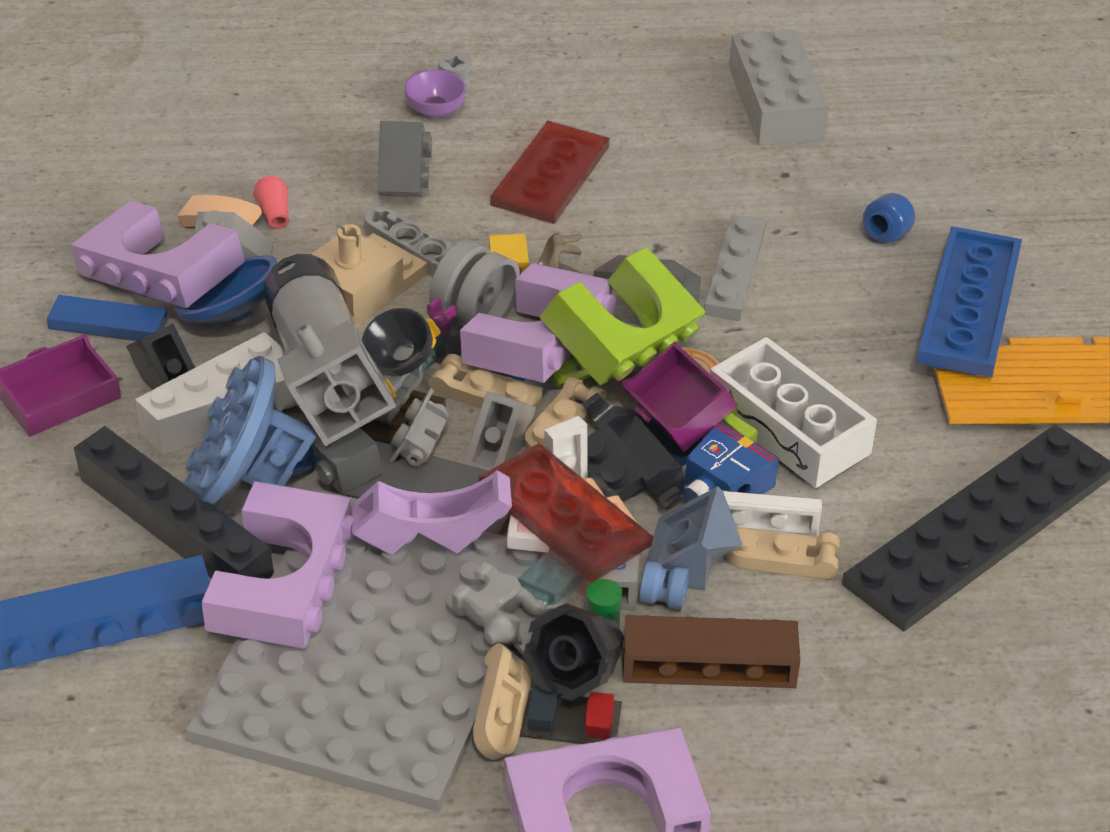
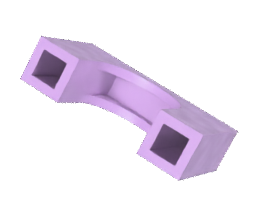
M134 201L126 203L71 244L75 266L81 276L183 308H188L245 262L237 231L211 223L174 249L162 253L144 255L165 239L157 209Z
M532 263L515 279L516 311L540 317L557 293L580 281L611 315L615 310L616 299L612 295V286L607 282L608 279ZM478 313L460 330L462 364L542 383L556 370L560 369L562 364L572 355L543 321L520 322Z
M254 481L242 508L243 527L264 543L290 547L303 553L308 558V561L297 571L273 579H261L215 571L202 600L205 631L305 649L311 633L319 631L322 620L321 607L323 601L329 602L334 589L333 575L335 570H342L345 562V544L347 540L352 541L355 537L352 534L351 498Z
M681 728L655 730L647 734L623 738L613 737L600 742L567 745L559 749L536 753L526 752L505 758L504 787L517 832H573L566 803L580 790L600 784L622 786L638 794L650 808L657 832H709L711 812Z

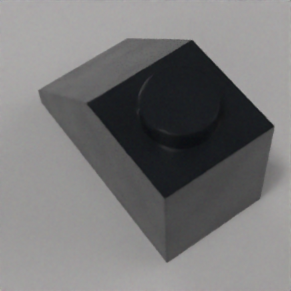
M174 323L126 346L142 380L152 390L195 368Z

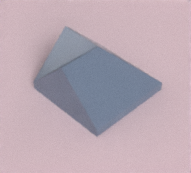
M717 486L659 517L646 563L647 561L661 563L663 568L671 570L675 567L688 568L690 571L688 587L705 590L713 561L743 546L723 491Z

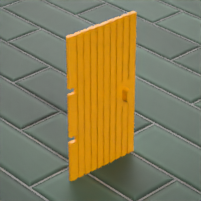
M1082 337L1008 338V345H999L992 378L981 375L973 376L965 372L945 368H933L949 424L1110 423V337H1092V345H1084Z

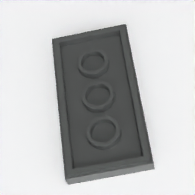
M376 441L383 473L346 493V496L359 499L378 481L391 487L411 492H448L478 483L494 472L429 455L427 462L420 466L409 464L407 459L400 454L391 463L389 460L396 446ZM508 476L510 477L511 499L513 506L516 482L519 478ZM512 508L509 509L503 518L496 520L485 531L503 535L510 522Z

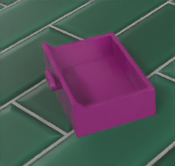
M86 334L49 349L41 347L28 353L27 358L0 368V400L29 437L121 399L118 377L93 349Z
M675 341L633 378L619 381V384L631 400L638 406L634 408L638 415L647 424L652 420L683 452L689 449L738 406L727 389Z

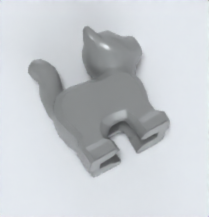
M484 561L475 570L474 576L482 579L476 591L465 584H461L452 593V604L455 608V613L461 617L467 615L477 625L484 627L483 637L491 645L498 643L506 645L511 642L522 644L523 640L519 628L521 620L511 613L522 605L527 612L534 615H542L545 613L546 605L544 602L535 599L532 593L521 586L517 578L498 571L494 565Z

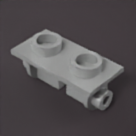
M430 388L422 401L415 398L408 408L404 419L408 420L409 423L408 425L402 423L395 433L391 444L396 446V449L389 462L393 463L399 454L405 457L408 463L413 466H420L427 462L437 441L436 439L448 420L446 407L429 400L434 391L432 388Z

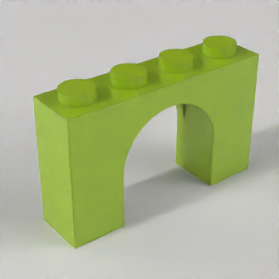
M645 247L626 257L607 281L638 316L642 328L627 325L616 319L581 281L557 293L539 317L601 386L613 378L617 381L622 380L635 368V365H638L640 368L646 366L657 355V352L662 353L674 341L678 343L681 340L685 343L700 330L697 323L706 314V311L650 249Z

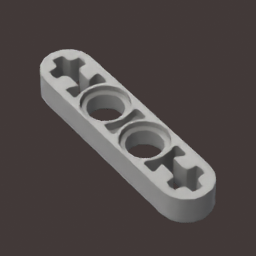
M373 207L365 212L364 231L367 236L374 233L428 263V274L431 276L434 275L439 262L452 247L449 243L388 207ZM400 237L414 238L413 240L409 241L398 240V238ZM433 252L439 253L440 255L429 257L423 254Z

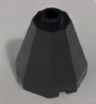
M566 603L531 621L528 633L532 632L530 643L525 644L523 657L539 689L549 693L555 691L562 694L560 697L572 701L607 683L620 656L624 636L616 621Z

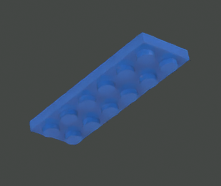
M951 226L916 363L929 365L933 368L965 372L973 376L981 375L992 378L1022 239Z

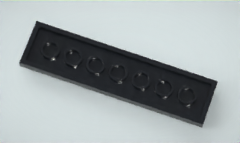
M1054 424L843 574L842 585L904 632L1109 481L1110 460Z

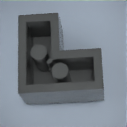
M380 121L378 193L380 196L422 197V188H429V167H425V158H432V137L430 132L425 131L423 122Z

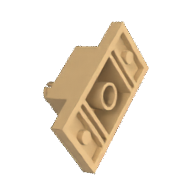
M346 224L342 226V229L338 228L337 236L312 253V255L324 259L334 269L355 327H358L428 274L427 262L374 233L367 238L362 236L361 229L354 224Z

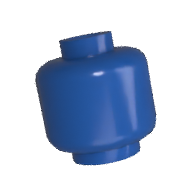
M888 193L867 205L863 213L862 222L865 231L872 239L884 244L891 243L911 231L915 223V211L913 205L906 197L897 193Z

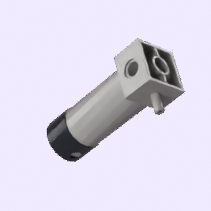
M295 254L283 258L274 265L264 280L263 295L286 352V355L277 360L287 388L323 444L327 446L397 406L385 378L359 337L334 269L324 259L312 254Z

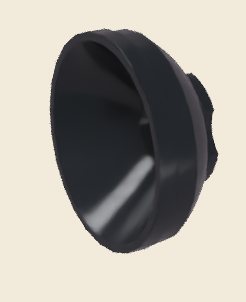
M395 308L381 313L369 323L362 336V342L383 375L394 377L411 373L426 361L432 349L433 337L430 326L421 314L412 309ZM403 344L414 346L412 354L407 359H394V352L399 346Z

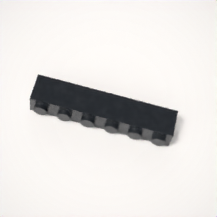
M103 426L73 447L81 481L184 559L202 555L209 578L212 579L215 571L254 578L271 579L274 568L271 550L267 544L211 503L201 501L199 494L109 428Z

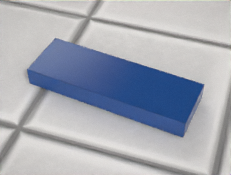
M58 295L47 317L48 329L139 340L164 328L168 315L167 309Z

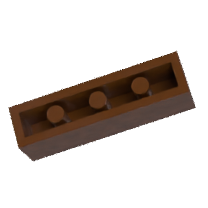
M625 615L623 683L766 688L797 687L800 667L798 621Z

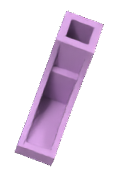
M496 470L487 478L471 486L441 493L405 491L378 481L352 504V534L390 555L396 553L405 544L412 542L417 533L458 554L469 543L476 541L482 532L496 520L503 518L509 509L512 508L510 477Z

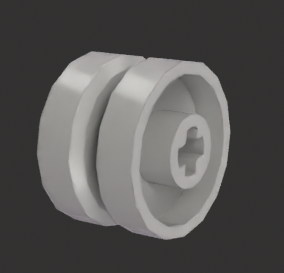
M469 239L458 241L439 262L429 290V303L440 297L441 307L444 311L454 305L457 314L452 320L455 322L459 321V324L465 326L478 313L504 318L516 297L515 279L520 275V269L516 261L497 252L491 253L488 248Z

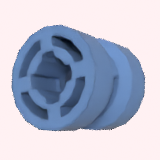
M647 561L641 583L640 602L653 604L656 601L665 602L669 608L682 610L688 587L689 569L675 567L671 570L663 568L661 563Z

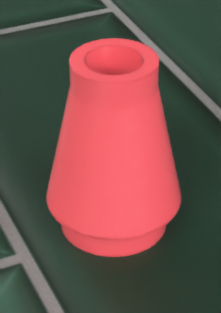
M266 176L259 179L253 191L255 201L260 206L271 228L280 229L285 227L289 223L287 185L277 176Z

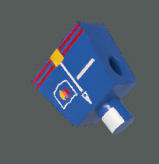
M720 421L688 456L685 473L686 488L683 489V498L687 503L699 496V489L711 490L717 486L722 491L764 494L776 486L779 457Z

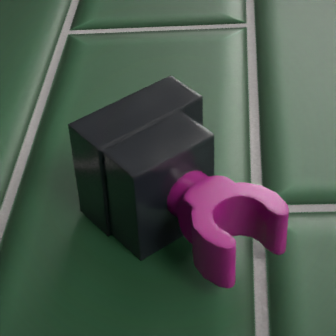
M437 297L427 305V314L437 325L441 333L439 336L434 337L436 344L431 349L428 358L441 365L448 354L462 355L460 330L464 326L452 320L457 314L455 306L452 305L444 311L441 307V298Z

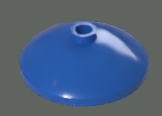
M269 255L245 259L242 265L188 308L175 305L180 319L191 323L217 324L229 320L233 322L244 320L252 314V309L264 300V280L270 269L278 262L275 257Z

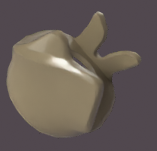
M554 233L547 240L538 264L581 273L577 269L560 263L559 258L561 253L580 256L581 250L578 247L565 243L578 242L582 239V235L562 236Z

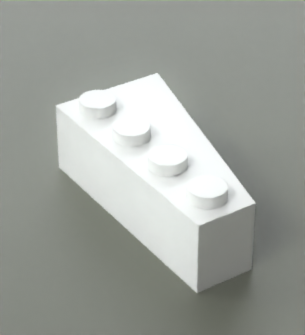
M263 332L136 398L139 433L161 454L202 442L205 432L212 421L207 418L208 411L217 396L223 399L228 390L225 389L232 370L235 367L242 370L250 359L258 356L271 360L275 364L276 381L273 409L282 413L284 409L298 406L299 410H301L286 386L277 360L286 355L285 349Z

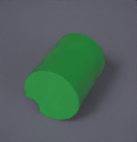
M599 579L592 582L586 591L585 610L616 621L619 626L622 588L616 582L608 579Z

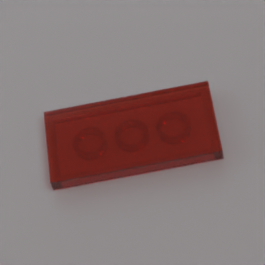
M547 120L491 194L490 206L555 224L608 150L610 138Z
M540 443L479 476L478 482L498 470L510 477L512 508L509 509L508 513L590 583L598 580L652 545L653 536Z

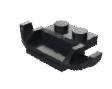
M598 393L581 403L598 429L587 437L588 477L593 478L606 498L618 495L623 502L645 486L655 500L665 508L672 503L671 501L684 493L685 480L680 463L672 457L650 431L638 413L625 407L612 405L606 402Z

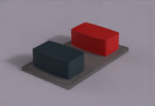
M534 685L532 691L529 690L519 737L574 744H588L617 737L622 701L614 700V694L591 691L589 697L581 696L569 701L560 697L562 694H557L555 691L549 693L539 689L538 685Z

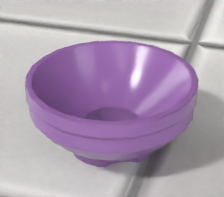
M433 69L421 71L412 75L405 83L407 103L415 111L429 119L449 116L465 100L466 84L464 80L455 73L446 70Z

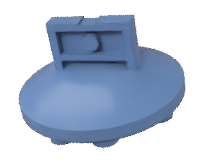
M258 356L250 359L242 370L235 367L227 380L225 389L228 391L222 399L217 396L214 399L207 418L212 421L205 432L200 449L195 448L192 451L186 464V470L191 472L188 474L184 484L199 494L201 501L214 505L240 479L252 485L256 481L285 486L293 474V468L298 461L302 460L315 440L316 431L313 427L273 409L276 381L275 364L273 361Z

